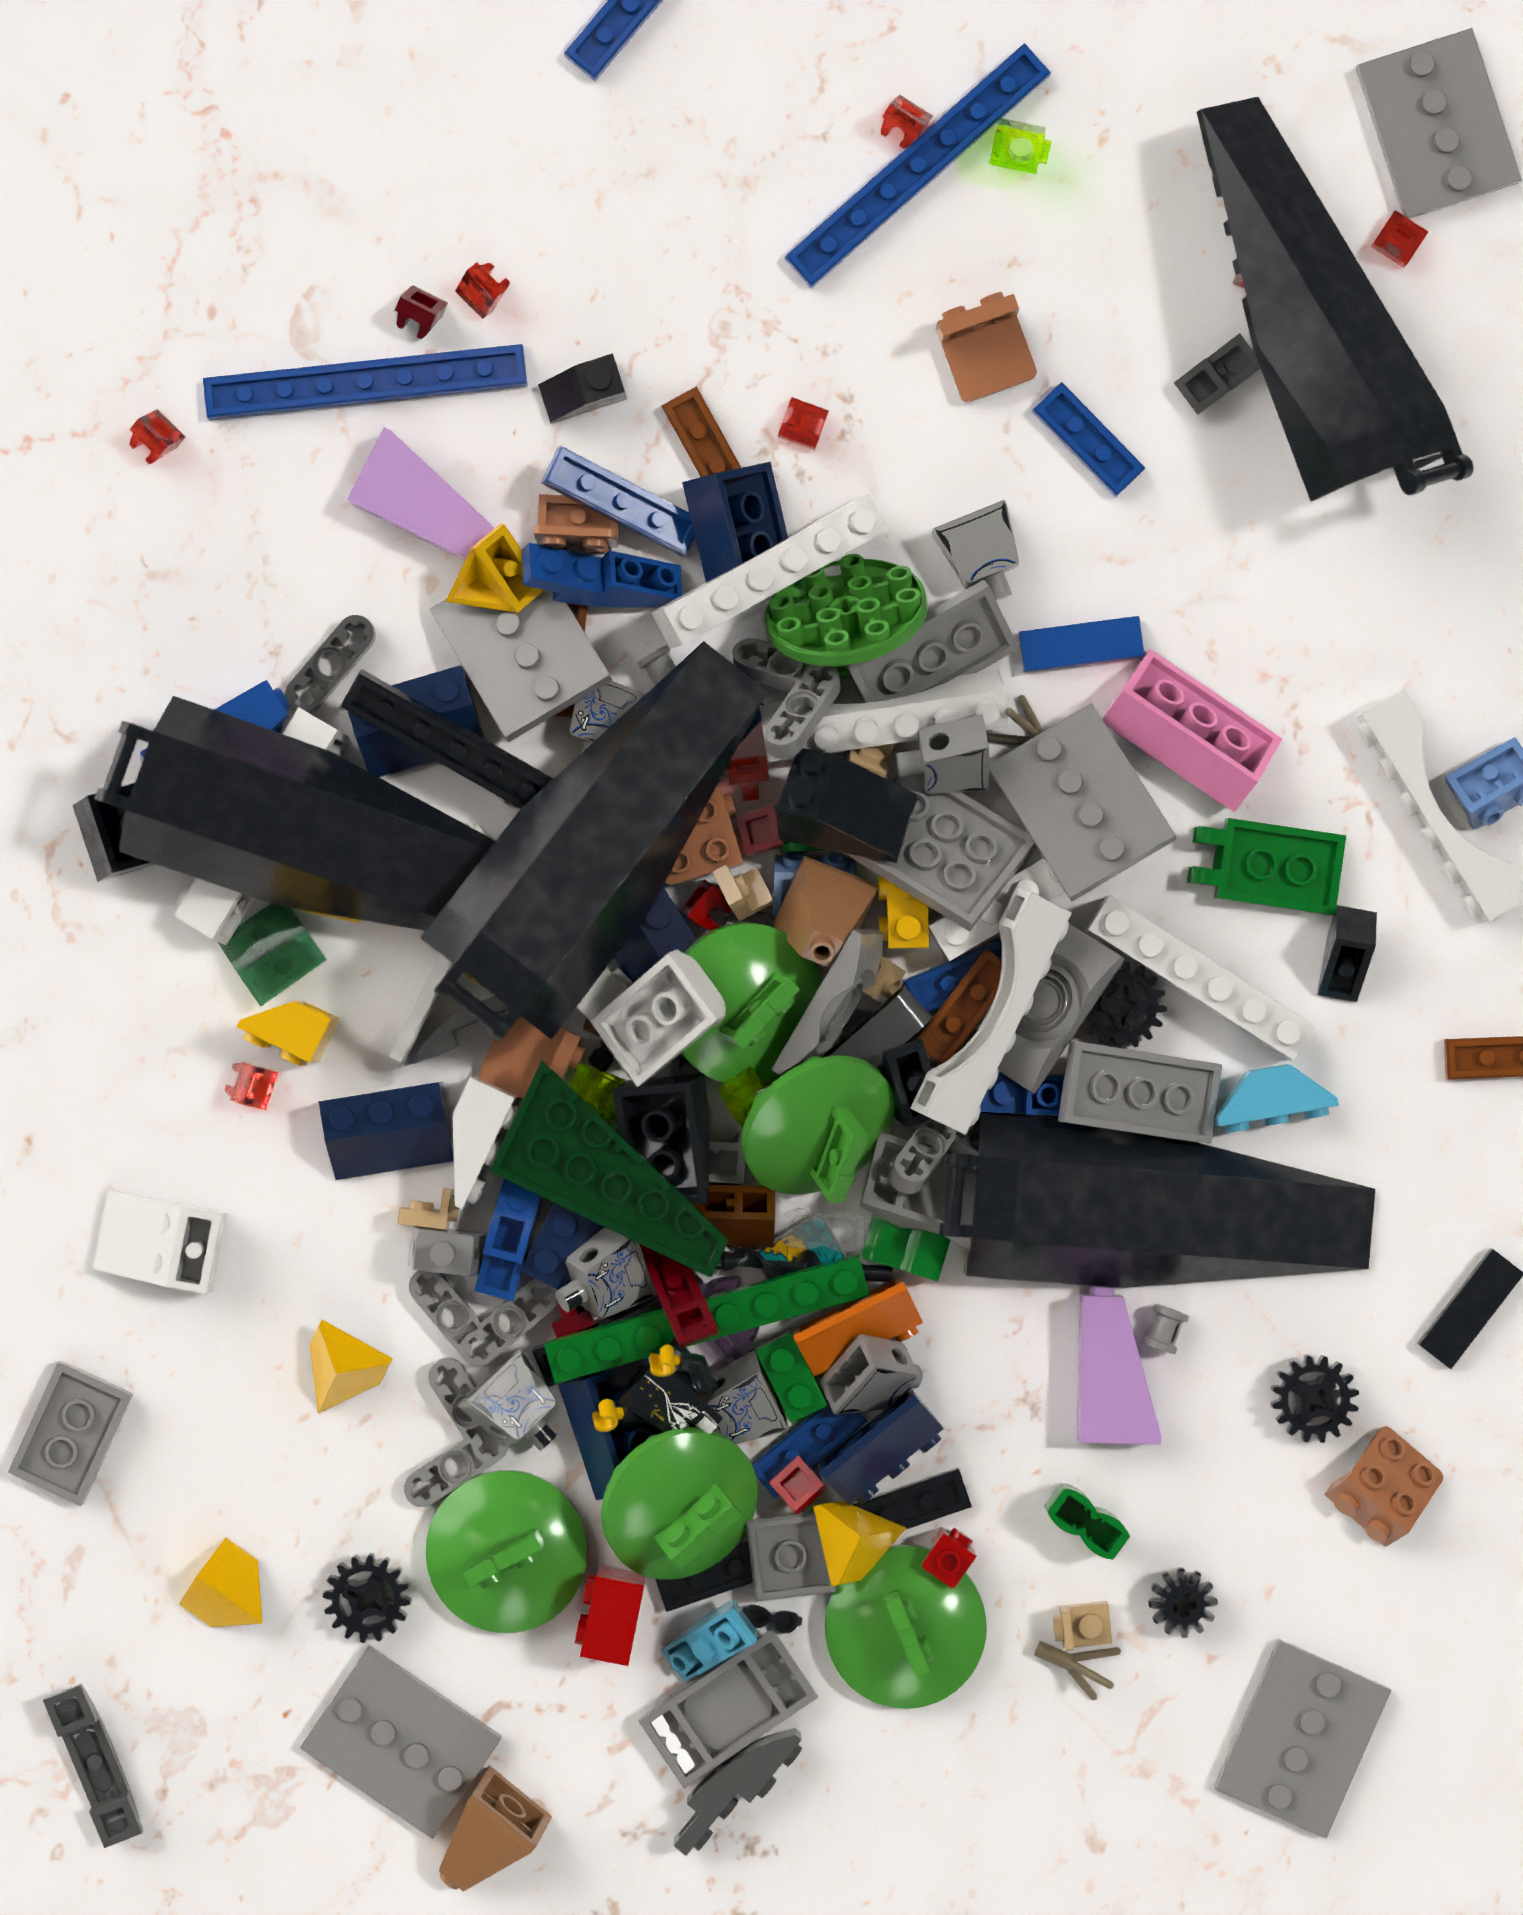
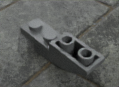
M792 1728L762 1738L746 1746L713 1769L687 1796V1805L696 1812L674 1837L673 1846L685 1856H687L692 1848L699 1851L713 1834L709 1827L718 1816L724 1820L739 1802L735 1798L737 1793L749 1803L757 1795L760 1798L765 1797L777 1781L773 1776L782 1764L787 1767L790 1766L802 1751V1747L799 1745L802 1740L801 1732L796 1728Z

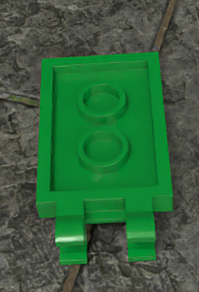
M1225 818L1224 829L1205 826L1194 827L1192 843L1214 845L1215 851L1212 868L1188 867L1187 883L1216 886L1214 894L1216 899L1334 915L1337 907L1347 835Z

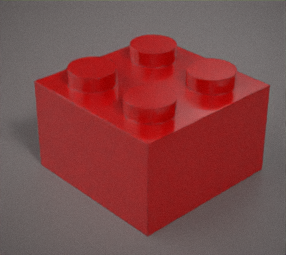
M599 1565L596 1575H588L582 1604L590 1605L588 1615L581 1613L574 1644L582 1645L580 1657L624 1666L629 1665L646 1576L634 1571Z

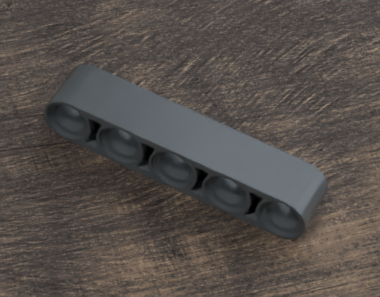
M903 986L847 1034L824 1057L838 1055L853 1056L865 1060L878 1068L882 1064L884 1052L904 1045L929 1022L932 1016L910 991Z

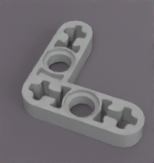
M756 638L743 639L733 647L734 665L754 681L789 693L764 730L767 751L770 755L781 759L795 756L801 751L839 695L841 690L839 671L835 666L812 665L794 660L781 653L772 643ZM786 665L796 668L789 675H781L776 672L778 668ZM800 705H808L813 708L806 715H798L792 712L794 708ZM788 725L790 726V737L786 736L789 732Z
M933 1119L922 1122L898 1154L889 1171L888 1177L891 1185L896 1190L905 1194L917 1193L922 1189L949 1151L957 1154L978 1155V1150L974 1149L970 1144L971 1140H978L979 1138L978 1121L972 1127H969L966 1135L948 1126L941 1135L936 1129L942 1123ZM927 1143L935 1149L936 1154L930 1155L922 1152L917 1144ZM912 1163L917 1166L915 1173L911 1176L905 1174Z
M418 1270L413 1274L409 1282V1292L415 1302L462 1358L470 1365L477 1367L485 1366L493 1361L557 1305L555 1295L557 1289L537 1279H533L517 1292L513 1302L507 1300L482 1321L442 1273ZM422 1275L426 1279L432 1276L436 1278L438 1283L435 1284L434 1289L440 1297L444 1295L445 1291H448L452 1298L442 1302L435 1312L429 1306L436 1302L433 1296L428 1292L421 1295L417 1290L421 1286L418 1279ZM537 1285L540 1289L546 1286L549 1287L551 1293L548 1299L551 1303L547 1306L542 1302L535 1305L530 1311L536 1314V1317L530 1320L525 1309L515 1303V1301L522 1297L524 1304H526L535 1295L532 1290L534 1286ZM450 1305L459 1306L465 1314L464 1323L458 1328H450L442 1320L443 1310ZM513 1310L520 1315L522 1325L515 1333H507L499 1326V1317L504 1311ZM491 1323L495 1334L505 1340V1343L499 1346L495 1339L486 1348L489 1354L487 1357L484 1358L480 1354L473 1357L469 1352L473 1347L470 1340L475 1337L476 1340L481 1341L491 1332L484 1327Z
M452 1357L439 1359L431 1367L429 1383L464 1439L415 1470L407 1478L404 1484V1494L406 1499L417 1507H426L435 1503L463 1483L500 1461L506 1455L509 1446L500 1442L497 1446L499 1453L494 1455L490 1450L483 1452L480 1448L484 1443L481 1433L478 1431L475 1436H471L469 1433V1429L478 1427L479 1424L476 1421L463 1420L458 1414L457 1404L476 1385L460 1361ZM443 1365L447 1370L452 1368L457 1370L458 1374L453 1379L459 1389L464 1384L470 1389V1391L459 1394L452 1403L446 1397L454 1393L447 1382L440 1384L437 1381L441 1374L439 1367ZM485 1429V1431L487 1432V1434L489 1435V1437H491V1438H494V1437H495V1436H493L490 1432H488V1431ZM460 1455L467 1460L468 1471L464 1476L453 1477L446 1471L445 1462L450 1456ZM437 1465L440 1477L449 1486L442 1488L441 1481H439L430 1488V1497L426 1498L423 1494L416 1496L412 1491L417 1485L415 1479L420 1478L423 1482L428 1481L436 1475L430 1468Z

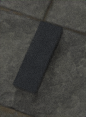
M1490 1248L1417 1344L1446 1367L1452 1369L1523 1277V1272L1494 1249Z

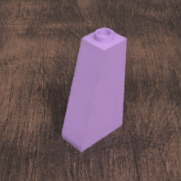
M383 427L347 498L352 505L465 561L471 548L495 528L391 430Z
M1091 1286L1090 1294L1080 1293L1077 1439L1080 1443L1161 1445V1433L1124 1297L1120 1294H1114V1287Z

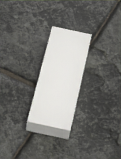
M439 954L389 1055L390 1058L400 1063L408 1062L440 997L433 990L453 965L443 955Z

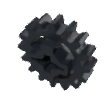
M1123 962L1121 971H1117L1111 979H1117L1115 990L1107 996H1100L1085 1020H1091L1093 1023L1087 1031L1089 1035L1095 1034L1098 1031L1102 1033L1100 1038L1101 1044L1105 1045L1109 1042L1110 1038L1115 1039V1047L1122 1048L1124 1040L1128 1039L1131 1046L1135 1048L1138 1047V1036L1142 1035L1147 1040L1153 1038L1149 1030L1151 1025L1162 1027L1163 1023L1156 1018L1157 1012H1166L1167 1007L1159 1005L1157 999L1163 997L1166 993L1165 990L1155 991L1152 986L1158 980L1156 976L1148 979L1143 977L1145 973L1144 966H1139L1135 972H1130V963ZM1133 981L1142 986L1148 996V1000H1141L1133 991ZM1124 992L1126 994V1001L1132 1002L1133 1007L1132 1010L1125 1011L1124 1017L1121 1019L1119 1010L1113 1008L1112 1003L1115 1000H1120L1121 993ZM1096 1010L1105 1011L1112 1019V1030L1100 1021ZM1139 1014L1147 1015L1144 1022L1138 1028L1128 1032L1131 1020Z
M1305 1354L1303 1365L1301 1366L1292 1359L1288 1361L1292 1371L1288 1374L1278 1371L1277 1375L1283 1382L1281 1386L1271 1385L1270 1390L1279 1395V1399L1270 1402V1407L1281 1409L1282 1411L1275 1418L1277 1423L1283 1424L1289 1421L1290 1424L1286 1432L1293 1436L1298 1430H1301V1440L1307 1443L1312 1434H1315L1320 1443L1325 1442V1433L1328 1431L1337 1438L1341 1436L1337 1426L1341 1423L1351 1426L1353 1423L1346 1415L1348 1411L1357 1412L1359 1407L1350 1402V1398L1359 1395V1390L1348 1388L1347 1386L1354 1379L1353 1375L1350 1373L1340 1375L1339 1373L1343 1365L1338 1361L1328 1367V1357L1325 1355H1320L1317 1363H1314L1312 1357L1309 1354ZM1309 1372H1322L1315 1380L1302 1381L1299 1379L1300 1376ZM1336 1383L1341 1396L1339 1407L1334 1404L1332 1393ZM1304 1388L1308 1392L1312 1391L1314 1393L1319 1392L1321 1389L1319 1397L1323 1399V1403L1328 1405V1409L1316 1404L1309 1406V1399L1306 1398V1394L1301 1392L1300 1389ZM1290 1390L1295 1393L1297 1404L1293 1414L1288 1404ZM1327 1416L1330 1418L1327 1422L1319 1425L1307 1424L1314 1417Z
M369 1553L366 1562H361L360 1557L355 1554L351 1557V1567H348L343 1562L338 1564L337 1569L341 1575L340 1577L331 1574L328 1577L327 1582L334 1589L323 1592V1598L332 1600V1604L326 1607L324 1612L325 1614H335L337 1616L332 1624L334 1629L341 1625L347 1627L345 1638L349 1639L354 1632L359 1633L360 1642L365 1643L369 1634L373 1633L375 1639L381 1641L383 1639V1629L386 1628L392 1634L397 1631L398 1627L394 1619L405 1621L408 1614L401 1609V1606L410 1605L412 1598L403 1595L402 1592L410 1587V1582H399L398 1577L403 1569L398 1567L391 1571L388 1568L390 1563L389 1557L384 1558L379 1564L375 1563L374 1553ZM359 1572H372L369 1578L361 1581L353 1578L349 1579L350 1576ZM385 1579L393 1590L394 1601L386 1596L383 1586ZM367 1589H370L374 1592L372 1599L376 1602H371L368 1606H364L361 1604L362 1596L358 1593L363 1594ZM341 1594L349 1602L352 1611L350 1616L342 1606ZM372 1615L386 1617L377 1623H363L366 1617Z

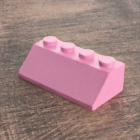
M1151 649L1147 651L1102 719L1105 725L1111 728L1114 733L1124 737L1143 750L1148 756L1158 760L1177 773L1183 780L1192 783L1211 796L1217 803L1224 805L1233 812L1238 809L1258 783L1283 739Z

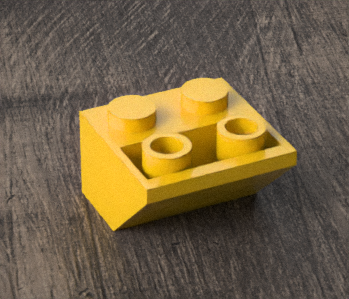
M292 1001L240 1019L236 1027L245 1031L243 1039L264 1049L274 1045L282 1049L279 1056L298 1066H306L308 1062L320 1061L340 1018L305 1001Z

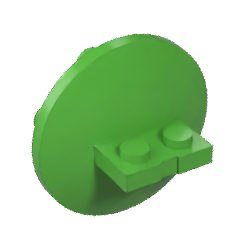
M848 554L840 560L830 562L775 593L766 608L765 622L772 644L781 653L803 663L835 666L839 671V678L842 679L851 677L846 665L862 663L884 656L898 649L915 636L925 622L928 603L922 582L911 572L910 568L883 560L863 559L859 554ZM840 565V575L825 576L824 569Z
M746 922L733 923L716 928L696 940L684 954L691 956L700 965L721 994L725 1002V1017L720 1024L710 1028L686 1048L681 1055L696 1070L726 1084L748 1086L771 1081L782 1076L771 1069L821 986L820 972L814 961L801 957L787 942V933L764 924Z
M842 1055L821 1058L812 1056L806 1059L803 1064L789 1070L775 1080L766 1090L759 1092L755 1096L753 1106L744 1123L741 1137V1149L746 1165L762 1185L776 1192L801 1195L822 1191L830 1203H844L849 1187L854 1181L855 1174L871 1160L878 1137L883 1132L889 1134L895 1114V1101L892 1089L880 1071L865 1060Z
M686 1427L682 1430L673 1429L658 1435H652L635 1448L613 1471V1475L604 1493L601 1509V1521L605 1538L619 1560L629 1569L640 1575L654 1579L672 1580L698 1574L726 1557L747 1532L746 1521L753 1519L758 1498L755 1471L740 1447L730 1438L717 1431H713L709 1435L697 1427Z
M519 1470L486 1472L473 1477L453 1490L435 1513L426 1539L427 1570L431 1583L441 1601L464 1622L479 1629L496 1633L527 1631L541 1626L556 1617L577 1593L585 1574L588 1558V1542L584 1524L571 1500L548 1480Z
M916 1545L891 1546L861 1581L837 1585L836 1592L831 1593L827 1604L825 1639L830 1658L836 1670L857 1693L883 1706L902 1709L919 1708L947 1698L970 1678L984 1650L987 1631L986 1614L981 1596L969 1575L965 1573L957 1586L951 1588L922 1567V1562L931 1550L926 1547Z

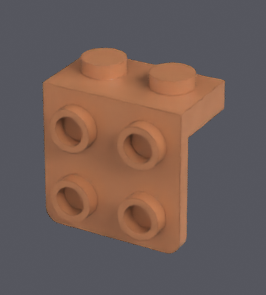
M1003 292L988 295L980 300L981 306L967 311L965 306L952 308L942 313L943 319L937 322L936 332L960 398L966 403L1030 381L1037 374L1036 366L1017 317L1020 308L1014 294L1005 297Z
M539 494L538 526H534L533 535L539 545L567 551L569 546L585 547V553L606 554L609 548H618L619 524L564 495Z
M720 786L715 788L665 883L675 885L711 874L724 865H727L729 869L744 865L742 856L746 854L740 832L734 833L730 820L731 817L737 816L731 793L723 795Z
M520 1016L500 1042L495 1038L493 1039L479 1071V1077L523 1099L541 1060H544L563 1080L569 1068L577 1070L586 1050L585 1047L580 1045L583 1037L561 1027L551 1040Z
M1384 1426L1376 1432L1351 1471L1331 1483L1324 1495L1334 1503L1341 1513L1350 1516L1364 1528L1371 1539L1387 1547L1410 1532L1444 1477L1443 1473L1400 1435L1390 1427Z

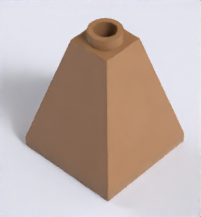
M804 856L773 921V926L787 933V942L801 957L831 968L853 929L860 928L879 889V884Z
M489 1766L468 1799L438 1870L441 1880L451 1889H461L464 1892L529 1855L537 1847L552 1816L493 1767Z

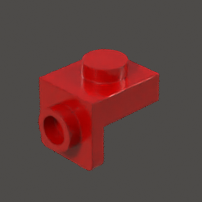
M941 1527L932 1539L934 1546L923 1560L922 1567L949 1587L955 1588L977 1555L975 1550L970 1547L973 1543L970 1537L955 1527L950 1532Z

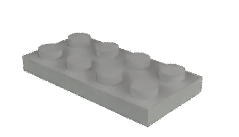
M982 580L929 610L920 630L898 649L879 658L846 665L864 702H877L923 692L944 684L957 676L978 673L1015 652L1019 647L989 585L985 580Z
M1069 1041L1058 1121L1211 1144L1222 1064Z

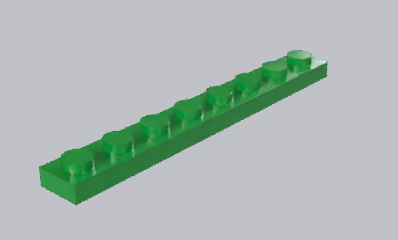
M859 1255L848 1256L706 1296L705 1300L719 1334L685 1347L870 1296ZM663 1309L548 1340L544 1342V1347L556 1384L649 1358L650 1354H657L661 1347L668 1344L674 1338V1335Z

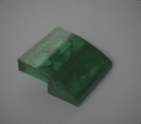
M272 903L239 925L227 945L218 942L260 1007L269 1003L328 961L325 954L307 931L306 925L293 908L281 907Z

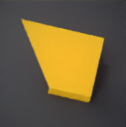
M501 523L471 548L445 602L518 613L544 590L524 586L522 550L506 525Z
M323 1319L319 1323L310 1343L318 1414L380 1385L393 1360L388 1355Z
M845 1501L813 1506L831 1586L861 1581L907 1529L852 1504L849 1506Z
M226 1537L198 1573L179 1605L210 1627L263 1624L259 1560Z

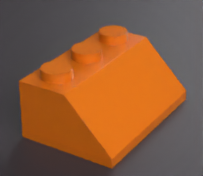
M901 1276L892 1280L891 1283H886L870 1291V1296L847 1302L792 1329L793 1338L813 1376L820 1373L824 1376L860 1334L889 1340L895 1337L896 1341L902 1342L919 1333L916 1326L922 1324L923 1321Z

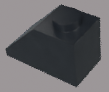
M613 353L574 365L538 384L550 424L627 399Z
M1337 905L1327 936L1317 995L1357 1002L1376 947L1377 912Z
M921 1038L884 1052L881 1074L890 1085L894 1095V1118L907 1128L931 1119L911 1109L927 1072L931 1070L924 1042Z

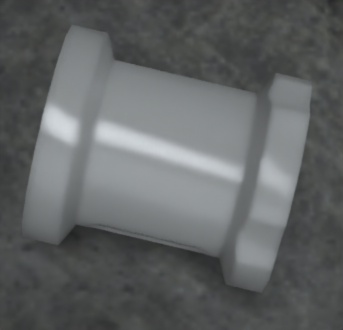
M668 645L653 651L637 663L640 669H646L655 685L676 667L669 655L671 649Z
M1155 1304L1153 1310L1156 1312L1153 1324L1149 1335L1144 1336L1142 1342L1159 1350L1176 1354L1177 1347L1175 1344L1183 1322H1188L1190 1316L1172 1308Z

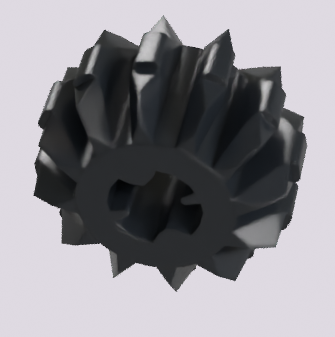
M1178 1567L1176 1572L1177 1580L1173 1581L1170 1574L1165 1571L1162 1573V1578L1167 1585L1162 1587L1156 1583L1152 1584L1151 1590L1161 1597L1149 1599L1148 1606L1153 1609H1160L1152 1616L1155 1624L1167 1620L1164 1625L1165 1633L1172 1634L1177 1625H1179L1181 1637L1187 1638L1189 1634L1188 1625H1193L1194 1629L1200 1634L1204 1629L1198 1620L1201 1617L1211 1622L1214 1620L1215 1616L1206 1610L1205 1607L1216 1606L1218 1600L1213 1596H1205L1211 1592L1213 1585L1210 1581L1199 1585L1202 1576L1199 1571L1195 1570L1192 1572L1187 1580L1185 1569ZM1185 1593L1189 1600H1192V1603L1185 1605V1611H1180L1175 1604L1173 1605V1602L1179 1601L1180 1594Z

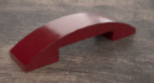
M640 1244L653 1287L679 1347L682 1348L718 1335L717 1326L705 1297L703 1298L692 1269Z

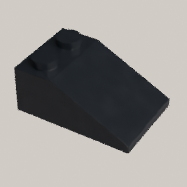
M802 748L794 756L776 809L778 840L897 863L917 801V794L837 754Z
M135 783L121 786L119 794L130 798ZM96 793L88 795L72 805L97 882L156 865L155 863L119 851L125 809L96 800Z
M704 1074L650 1078L639 1087L635 1085L633 1080H626L614 1088L613 1097L618 1133L692 1204L708 1203L709 1108Z

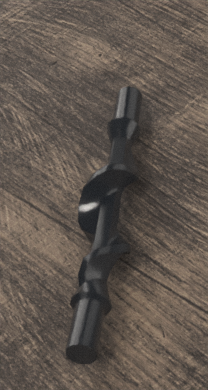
M741 1247L733 1253L724 1251L716 1269L729 1271L735 1267L765 1269L768 1275L773 1278L822 1263L815 1251L808 1249L802 1251L794 1262L766 1260L752 1248ZM861 1262L866 1281L891 1283L893 1276L892 1267L866 1265Z

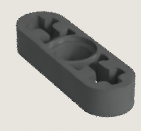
M351 615L343 619L290 681L285 691V697L292 709L296 711L300 707L308 713L318 710L371 648L376 638V632L373 624L367 618L361 615ZM361 624H364L366 627L363 633L367 638L363 643L355 640L348 647V650L355 653L349 659L340 648L333 646V644L339 639L341 644L344 645L351 636L347 631L348 627L353 625L358 628ZM328 653H335L342 660L341 670L333 676L324 675L319 667L321 658ZM311 670L319 679L329 683L324 690L319 684L314 687L311 695L315 699L311 704L302 702L300 705H297L296 701L299 696L295 693V690L299 686L306 689L314 681L312 678L307 677Z

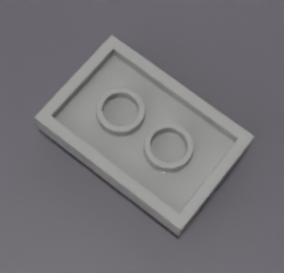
M58 1361L8 1473L82 1506L86 1501L134 1393L66 1362Z

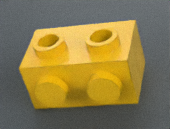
M878 876V900H886V916H879V931L884 934L883 941H887V949L929 948L928 906L883 877Z

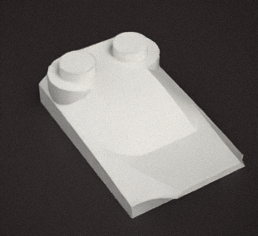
M676 949L664 956L590 1022L627 1076L639 1087L710 1028L720 1024L725 1017L726 1008L721 994L700 965L691 956Z

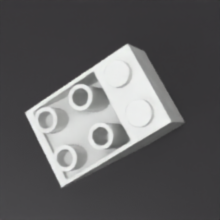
M477 1076L469 1078L453 1112L455 1206L460 1209L469 1206V1203L475 1205L480 1200L488 1180L482 1178L487 1165L492 1166L502 1145L499 1139L504 1129L509 1130L520 1107L516 1105L519 1099L518 1096Z
M109 1189L93 1269L168 1288L206 1295L212 1292L214 1288L228 1212Z

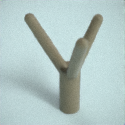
M1020 695L1018 701L1029 722L1012 708H1007L1005 713L1031 736L988 733V741L1023 744L1044 732L1024 695Z
M1039 1641L1034 1656L1066 1669L1091 1700H1096V1692L1083 1676L1108 1689H1112L1114 1683L1078 1663V1661L1120 1655L1121 1649L1115 1647L1070 1654Z

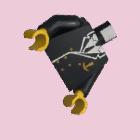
M675 1337L668 1344L661 1347L657 1354L652 1353L649 1355L650 1361L630 1379L616 1407L612 1400L604 1399L598 1405L599 1412L596 1411L592 1414L594 1427L600 1432L611 1431L617 1427L618 1423H640L666 1432L673 1429L682 1430L691 1422L697 1428L710 1435L723 1418V1416L708 1405L718 1385L711 1374L705 1357L700 1354L691 1353L686 1347L680 1348Z

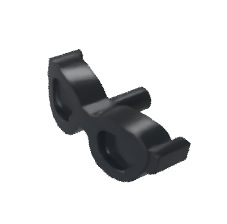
M756 1604L743 1606L742 1610L755 1628H763L770 1621L774 1623L777 1631L791 1633L797 1626L802 1625L803 1618L794 1611L780 1610L770 1612L765 1607Z

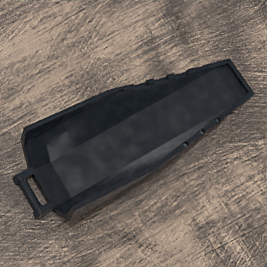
M1253 97L1198 110L1196 114L1208 163L1213 174L1212 180L1216 196L1223 197L1228 218L1223 223L1226 236H1232L1237 258L1232 261L1235 275L1242 276L1246 297L1242 299L1252 346L1310 502L1391 468L1394 469L1400 488L1409 496L1421 493L1425 490V487L1449 479L1459 481L1469 478L1473 473V462L1470 457L1462 453L1446 407L1260 98ZM1443 459L1444 464L1435 466L1422 471L1419 470L1420 468H1423L1433 462Z
M705 641L697 646L518 811L420 938L453 963L452 967L433 991L442 998L448 996L492 1030L490 1035L499 1042L520 1016L552 1040L652 907L768 691ZM463 972L510 1007L503 1017L457 983Z
M176 696L171 698L153 731L122 720L118 730L121 733V737L103 789L98 788L95 796L96 800L125 809L119 847L120 852L277 906L426 931L495 842L490 837L331 751ZM138 739L149 744L131 796L128 798L120 795L119 791Z
M980 1113L977 1120L979 1125L978 1155L946 1153L945 1165L949 1166L944 1223L940 1222L939 1235L971 1238L967 1264L964 1265L963 1269L965 1276L1127 1288L1369 1269L1375 1188L1198 1142L1059 1122L1056 1119ZM965 1167L977 1168L972 1225L960 1224Z

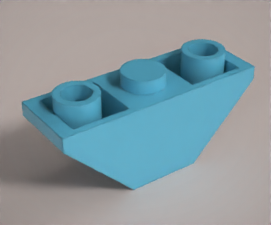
M1289 1064L1245 1071L1215 1114L1214 1126H1225L1226 1133L1250 1129L1249 1121L1265 1119L1266 1126L1290 1122L1289 1114L1304 1112L1306 1119L1330 1115L1328 1107L1339 1106L1338 1097Z
M732 1599L709 1612L666 1644L661 1651L668 1659L673 1670L686 1682L753 1645L758 1640V1631L736 1601Z

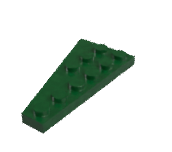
M541 1060L489 1172L708 1277H712L729 1239L544 1060Z

